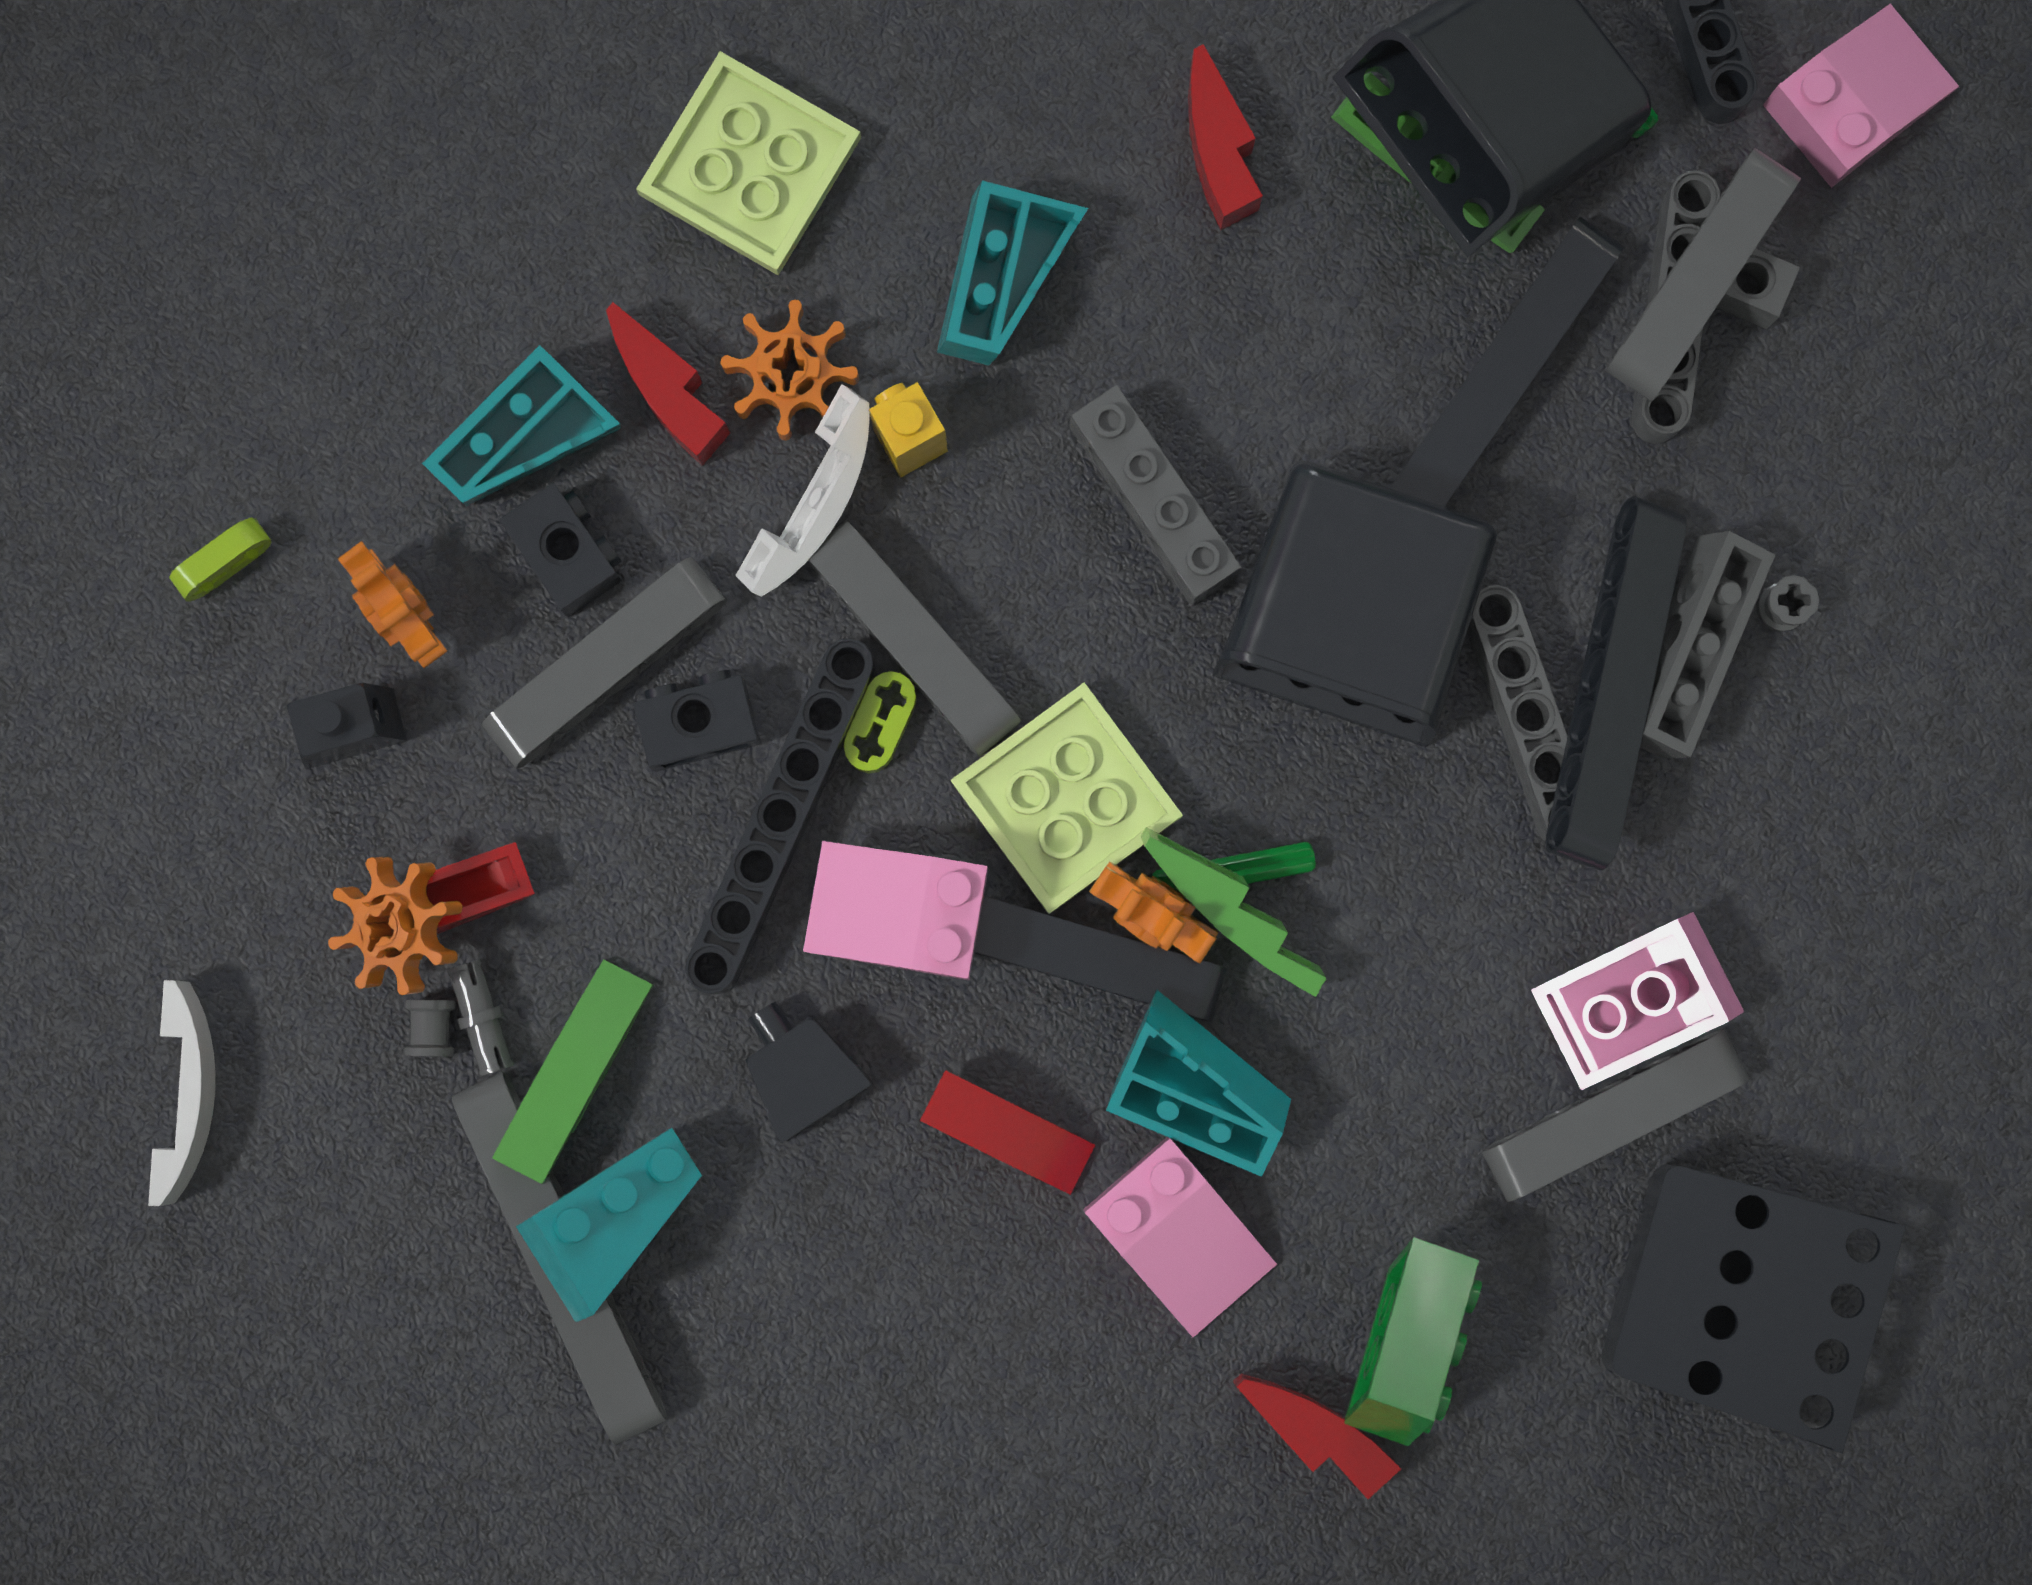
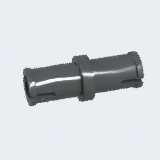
M481 959L446 970L462 1018L457 1019L460 1030L465 1028L467 1030L479 1068V1076L514 1065L498 1019L503 1016L500 1006L494 1007L481 966Z

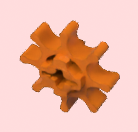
M791 300L789 302L790 320L787 326L779 332L765 331L759 326L753 314H746L743 317L744 326L758 340L755 352L744 359H737L728 355H724L721 358V365L726 374L744 373L749 375L754 382L752 392L748 397L737 401L734 405L738 417L746 419L754 408L759 405L769 404L776 407L781 415L777 426V433L780 439L784 441L789 440L792 436L790 422L792 416L802 408L815 409L824 417L829 406L823 402L822 396L828 385L840 381L850 385H856L859 382V374L856 367H835L826 358L831 345L845 338L846 334L843 324L835 321L827 332L819 336L806 334L800 328L804 311L799 300ZM805 349H810L816 357H811ZM794 350L797 364L801 371L794 372L793 378L790 380V389L787 391L781 370L787 368L791 351ZM764 383L771 384L776 391L771 392Z
M363 541L337 558L353 578L350 581L358 590L352 595V598L358 604L359 609L368 622L371 623L381 637H384L390 646L399 641L414 662L418 661L423 668H426L448 651L432 631L434 627L428 621L434 615L433 611L405 573L401 572L396 564L386 569L373 549L369 550Z
M391 857L368 858L365 864L371 875L372 884L366 896L358 887H340L333 891V898L336 901L343 902L351 908L354 923L348 934L331 937L328 941L329 947L332 950L353 948L357 945L364 955V966L361 973L355 979V985L358 988L381 986L384 972L390 967L397 977V991L400 995L421 993L424 991L425 985L419 975V964L424 955L434 965L452 964L458 959L456 951L445 948L439 942L436 929L439 921L444 916L460 914L462 912V904L459 901L439 902L434 906L428 900L426 895L427 882L436 870L433 863L410 864L406 879L400 884L394 876L393 860Z
M1109 861L1089 891L1097 898L1118 909L1113 916L1118 924L1124 926L1133 935L1156 949L1160 947L1168 951L1173 945L1194 961L1201 963L1217 939L1216 936L1219 932L1191 915L1196 907L1177 890L1154 876L1149 877L1141 873L1139 878L1135 879L1116 864Z

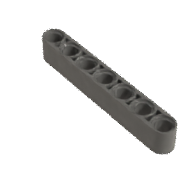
M501 1071L451 1096L457 1116L608 1437L614 1445H619L666 1422L667 1413L612 1293L609 1294L594 1315L575 1322L516 1228L517 1225L564 1196L565 1193L553 1169L545 1184H540L492 1159L522 1103L510 1078L504 1071Z

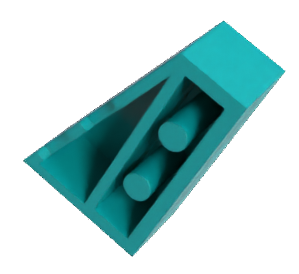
M981 181L972 195L937 353L990 366L1007 343L1088 208Z
M539 345L422 464L465 506H468L620 430L621 426L596 399Z
M1156 990L1118 1074L1106 1111L1262 1177L1283 1134L1291 1098L1160 991Z
M673 1128L653 1138L516 1226L575 1322L595 1314L702 1176Z

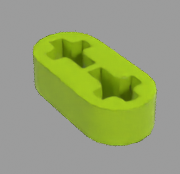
M256 518L245 519L227 529L183 561L173 570L169 578L186 602L197 600L258 558L269 548L272 541Z
M893 671L885 672L872 680L847 732L844 742L845 756L850 764L860 772L875 773L888 766L914 712L917 701L915 688L911 681L903 674ZM893 683L901 685V696L907 699L903 707L894 705L885 721L878 717L883 707V701L876 695L880 688L889 690ZM874 725H878L883 728L878 737V745L884 749V753L881 757L872 755L868 762H863L859 760L861 752L854 746L857 738L867 740Z

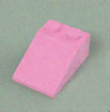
M1889 4L1825 48L1780 83L1763 106L1832 188L1953 93L1959 85L1895 8Z
M822 841L803 952L969 980L988 866L932 856Z
M1694 912L1531 990L1581 1090L1727 1023L1744 1012Z
M1169 1137L1161 1141L1083 1209L1090 1220L1192 1337H1195L1277 1265Z

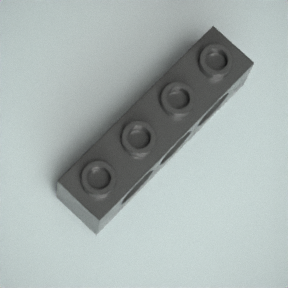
M1117 385L1071 415V431L1191 607L1238 576L1241 569L1240 564Z
M1731 531L1700 535L1671 601L1640 748L1660 758H1691L1775 558V554Z

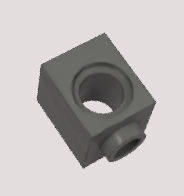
M1755 248L1739 273L1750 274L1757 280L1759 294L1752 295L1743 292L1735 278L1716 308L1768 329L1780 317L1800 267Z

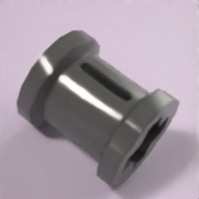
M1796 575L1784 577L1778 583L1766 588L1758 598V617L1766 627L1773 631H1790L1808 621L1810 616L1818 610L1819 596L1817 589L1804 577ZM1787 594L1789 602L1797 603V610L1790 614L1787 606L1778 604V598Z
M405 1000V1009L411 1011L410 1045L404 1047V1056L454 1057L455 1048L449 1046L450 1012L456 1009V1001Z

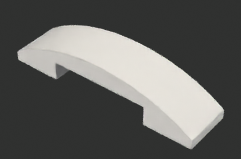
M841 384L815 431L816 434L831 446L784 531L779 537L762 528L736 574V577L752 593L761 597L790 578L819 549L841 517L853 493L861 471L868 441L869 402L843 384Z
M164 980L160 1036L182 1037L175 1148L152 1149L148 1206L175 1204L192 1178L203 1154L213 1116L216 1073L211 1034L199 998L190 982Z

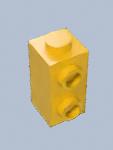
M918 382L908 388L903 383L896 384L875 397L874 400L877 405L869 409L873 430L900 478L948 452L945 429Z

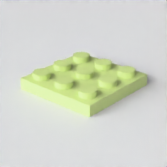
M720 51L636 190L641 197L779 276L859 143L861 132Z
M1085 682L951 779V783L1049 915L1096 881L1109 861L1118 865L1144 845L1141 835L1146 827L1160 834L1183 816Z

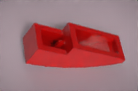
M1204 44L1194 48L1191 62L1188 93L1189 132L1195 166L1206 200L1220 230H1223L1259 211L1263 195L1243 161V158L1252 154L1256 138Z
M612 302L606 309L614 340L629 374L661 424L675 441L703 466L727 438L730 431L721 418L693 396V393L703 383L697 370Z
M516 842L436 869L426 886V895L434 906L439 902L459 901L462 904V912L460 914L446 915L439 921L436 929L437 934L493 913L535 894Z
M948 1070L944 1071L920 1119L921 1122L1070 1195L1095 1147V1144Z
M1240 1374L1233 1380L1239 1391L1312 1472L1330 1457L1361 1493L1369 1499L1401 1470L1396 1462L1367 1434L1358 1428L1344 1424L1345 1418L1314 1399L1274 1382Z

